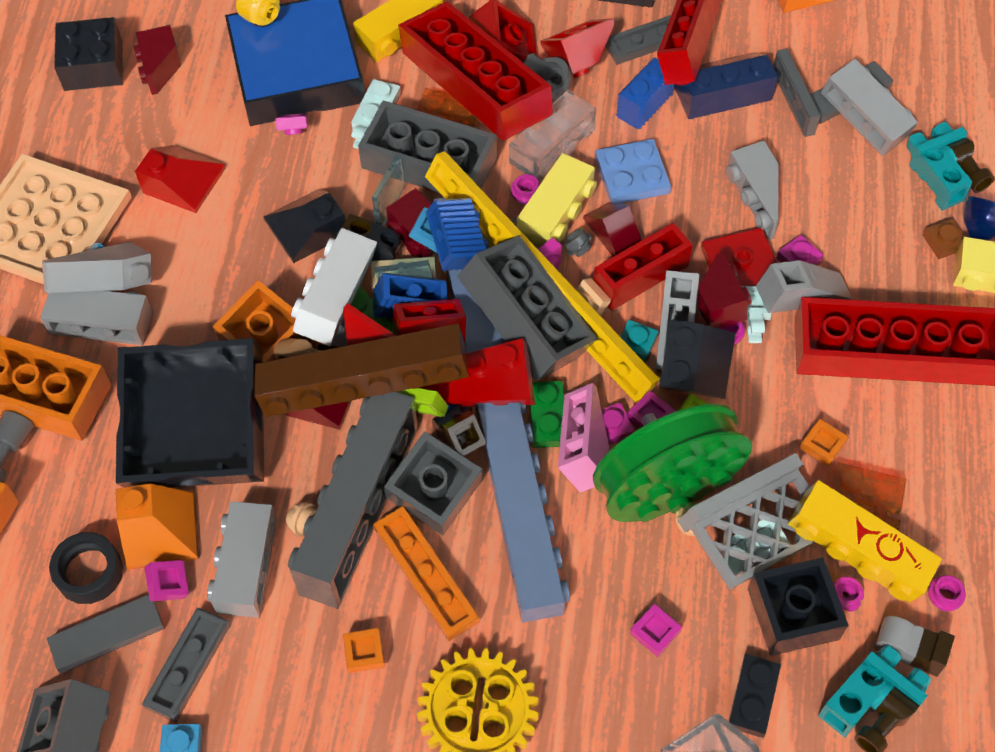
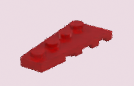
M523 338L467 353L468 378L419 387L421 389L437 391L447 404L476 406L477 403H492L494 406L521 402L523 405H535L528 346Z

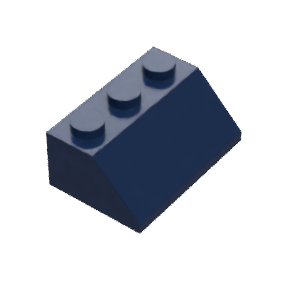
M749 53L701 64L695 82H690L686 85L674 84V88L689 120L773 100L778 76L767 54Z

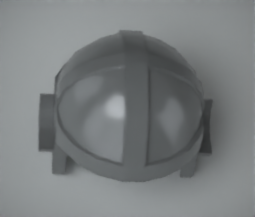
M529 54L523 63L551 85L552 105L564 100L567 97L566 95L571 84V71L567 63L558 57L539 58L538 55Z

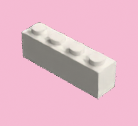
M343 228L339 231L336 239H329L324 251L326 258L320 257L313 272V275L316 276L315 279L308 278L302 293L305 296L304 299L298 298L293 307L291 316L296 318L293 332L331 346L344 320L343 307L347 303L351 305L371 265L377 245L376 241Z

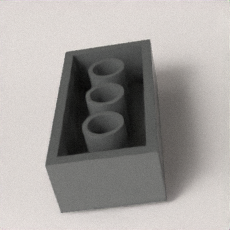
M383 100L358 145L361 168L439 192L427 180L425 175L436 154L445 151L482 189L497 159V135Z
M519 235L475 254L457 276L505 342L521 338L525 340L528 346L531 376L535 382L577 360L598 339Z

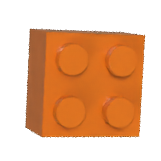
M259 280L212 326L219 341L253 338L263 349V362L275 360L274 350L281 339L294 338L306 340L308 338L293 332L296 318L291 316L293 307Z

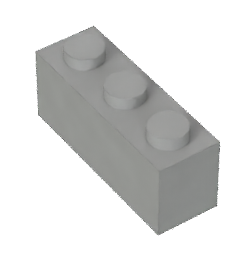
M853 59L830 76L821 92L882 156L904 141L918 123L912 113L904 108L892 96L891 92L883 87L871 75L870 71L856 59Z
M89 291L48 293L40 318L51 335L144 345L153 311L147 297L137 292Z
M230 501L228 514H223L221 519V534L224 535L222 546L216 547L214 555V566L217 568L215 580H210L207 590L208 601H211L217 614L260 618L277 517L272 505Z

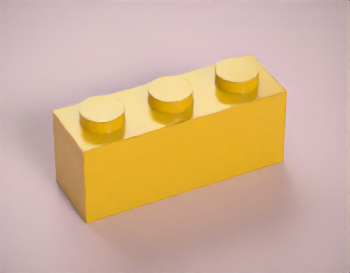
M389 0L353 22L355 41L377 63L402 47L398 24L442 4L443 0Z

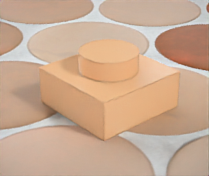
M592 278L583 279L576 290L600 316L611 302V299Z

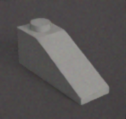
M132 242L42 260L44 291L46 293L125 290L152 283L151 253Z
M666 270L656 369L662 370L670 319L694 323L699 283L698 273Z

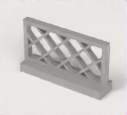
M796 453L691 507L678 520L685 533L692 530L729 590L751 579L753 573L765 571L814 543V541L803 539L797 533L794 545L779 540L781 527L796 532L794 528L787 524L789 520L782 518L784 505L796 509L799 501L785 497L786 485L793 482L801 494L800 500L806 490L810 488L798 470L804 464ZM761 498L776 502L775 515L759 510ZM735 512L751 516L749 529L733 524ZM758 519L775 523L772 538L756 532ZM714 526L725 530L723 544L712 541L705 528ZM732 533L748 538L746 552L730 547ZM755 541L771 546L769 559L753 555ZM728 556L744 561L743 573L737 577L734 575L727 564Z

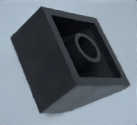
M670 319L659 389L725 399L736 333L704 324Z

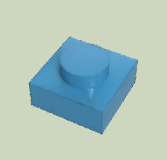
M424 207L408 237L437 252L426 215L428 208Z
M162 725L160 752H201V725Z

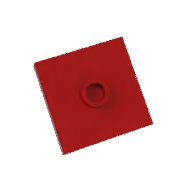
M762 228L702 241L701 250L708 267H710L716 255L723 252L728 263L735 265L739 276L738 282L741 286H756L769 266L777 263Z

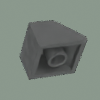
M73 679L34 689L17 752H99L100 743L98 740L102 725L109 714L108 701L111 692Z

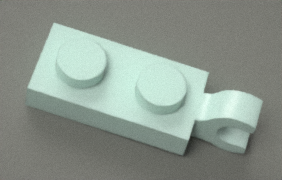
M376 79L372 80L351 121L353 130L351 137L355 138L353 148L359 149L358 145L382 101L397 104L401 95V86Z

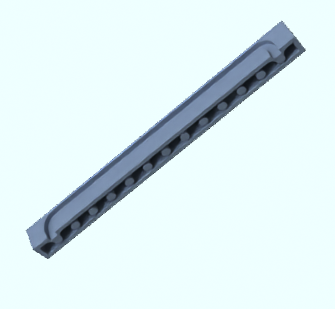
M447 270L452 299L460 300L467 316L466 352L471 353L506 343L457 276L462 270ZM521 402L494 406L492 403H477L475 407L480 429L487 443L484 445L512 580L515 586L521 622L564 615L565 602L570 601L569 589L566 580L560 581L557 570L562 568L561 554L559 548H552L550 536H555L554 525L551 515L545 516L543 505L547 504V495L544 484H538L536 474L540 473L537 453H530L528 443H533L530 423H524L522 414L526 413V405H523Z

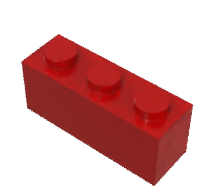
M671 223L594 267V282L611 299L607 307L612 311L666 279V270L679 272L688 267L693 244L674 223Z

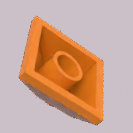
M155 484L116 489L117 524L128 570L144 568L149 562L199 559L195 498L193 493Z

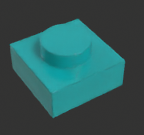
M628 320L620 337L646 363L657 341L659 331Z

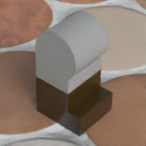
M886 616L875 646L880 650L885 645H890L902 657L901 662L937 677L947 665L955 636L942 630L936 633L918 625L914 626L909 621L899 617Z

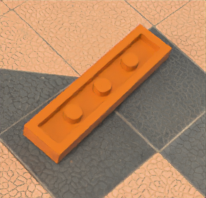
M404 506L373 524L374 530L448 641H451L479 623L478 615Z

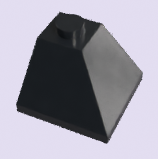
M318 189L263 216L264 221L293 264L325 248L330 238L336 239L346 221L345 214L331 194Z

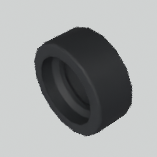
M81 532L69 536L57 546L50 559L49 572L52 582L66 599L77 604H93L104 600L115 591L122 578L123 564L116 548L106 537L95 532ZM86 551L101 552L106 557L107 567L100 578L85 586H75L67 580V567L76 556Z

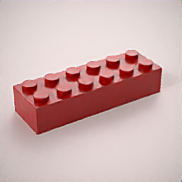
M448 1L398 24L403 54L501 140L504 141L553 115L551 85Z
M801 297L795 316L796 374L995 386V308Z

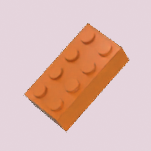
M0 335V416L3 411H11L30 420L34 427L83 441L112 385L102 365Z

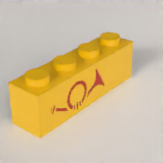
M817 480L806 490L787 523L803 539L816 542L825 548L826 552L834 559L847 562L856 568L862 577L878 582L886 587L893 597L909 603L925 594L942 560L936 554L820 480Z

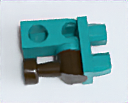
M947 122L938 124L933 128L930 135L933 139L928 141L923 133L918 132L909 137L906 145L912 155L909 166L914 172H917L918 176L929 185L937 196L935 203L941 211L964 202L970 188L974 193H979L987 189L995 180V176L988 168L980 169L973 159L972 155L975 145L973 141L966 138L968 132L963 127L954 130Z
M885 645L876 653L871 651L867 658L824 705L818 717L846 738L871 707L880 714L872 727H862L854 739L865 752H884L888 745L885 737L896 726H903L927 698L928 695L925 692L931 682V677L922 670L914 668L905 678L894 669L902 657L890 645Z

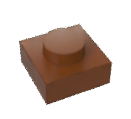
M954 219L928 227L923 233V237L938 260L955 254L963 237H965Z

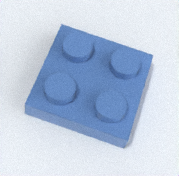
M654 139L595 150V160L609 202L621 204L670 194L671 185Z

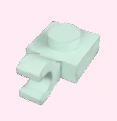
M741 286L748 289L751 297L747 320L748 343H762L761 334L765 333L764 320H770L772 313L767 312L756 286Z

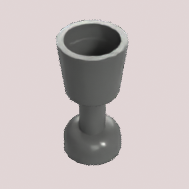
M3 411L0 418V482L2 483L6 473L1 466L9 451H18L34 428V424L30 420L11 411Z

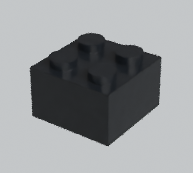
M114 17L55 23L54 68L64 91L123 85V41Z
M824 557L753 573L748 586V592L770 656L841 639L848 627V622Z

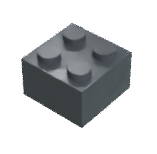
M424 431L384 486L385 496L397 506H404L409 514L443 536L481 483L482 468Z

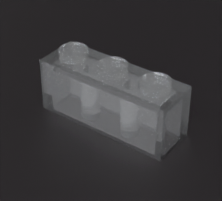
M567 90L552 104L553 115L525 129L509 144V163L524 174L533 175L538 181L545 174H548L562 153L570 155L577 143L584 137H589L596 127V107L570 90Z

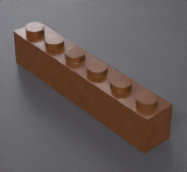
M458 323L255 364V398L265 417L468 378L466 345Z

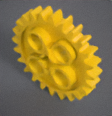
M469 648L467 659L463 660L458 652H454V664L451 665L442 659V673L430 670V677L434 683H422V690L429 696H421L417 699L418 705L425 708V710L417 713L418 721L428 722L420 728L422 736L433 735L428 741L429 749L441 746L439 752H516L514 747L518 746L526 750L527 741L523 735L534 736L535 728L528 722L538 721L539 713L530 709L538 706L539 700L538 697L528 696L535 690L534 682L523 684L527 678V671L521 670L515 673V659L505 665L503 664L502 652H499L493 660L489 659L488 648L483 650L481 657H476L474 650ZM480 678H485L483 709L480 712L478 738L473 742L470 740L474 723L473 709H475L477 702L478 682ZM460 682H465L472 686V690L465 695H458L452 689ZM496 687H503L508 690L509 695L502 700H496L489 693ZM454 718L463 719L467 723L466 727L460 732L450 731L447 728V724ZM491 723H497L504 728V732L498 737H490L484 732V729Z

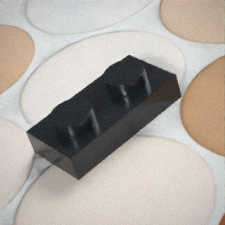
M748 654L744 655L727 728L760 738L765 737L781 664Z

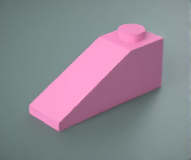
M594 383L564 395L558 468L581 493L595 487L593 484V473L602 458L610 451L597 387Z

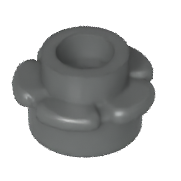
M578 228L570 233L563 241V245L567 248V254L570 256L575 254L577 257L585 254L592 246L589 242L593 237L592 234H587L583 228Z

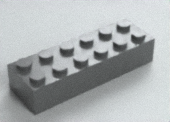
M398 392L366 397L361 404V417L357 426L352 425L346 438L347 447L343 455L339 454L334 461L332 467L333 477L329 485L325 484L319 493V507L315 515H310L304 525V539L300 547H295L289 557L288 567L299 596L336 609L339 608L374 530L373 524L378 521L387 501L384 486L407 456L418 431L414 398Z

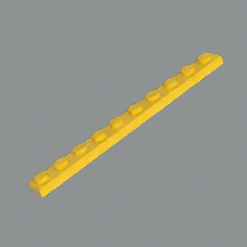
M445 151L436 154L425 175L427 180L445 199H472L474 208L479 212L480 232L483 233L482 237L487 239L490 247L518 235L521 237L598 338L587 351L637 404L649 391H652L659 382V377Z

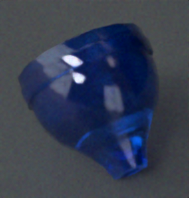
M974 196L968 197L965 202L963 220L969 238L988 241L995 237V202Z

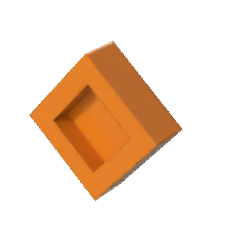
M819 418L802 441L799 449L829 467L847 443L849 436Z
M379 628L343 634L348 673L385 667Z

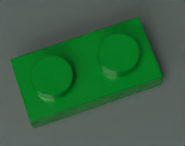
M563 381L532 382L535 405H530L533 448L560 447L564 406Z

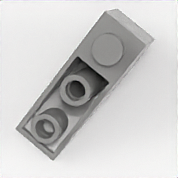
M763 140L732 151L728 166L726 167V174L729 181L735 183L740 191L743 204L746 207L749 206L754 214L757 227L762 228L768 239L772 240L774 239L778 224V162Z
M800 260L771 264L756 285L768 313L797 310L801 297L853 300L840 273Z

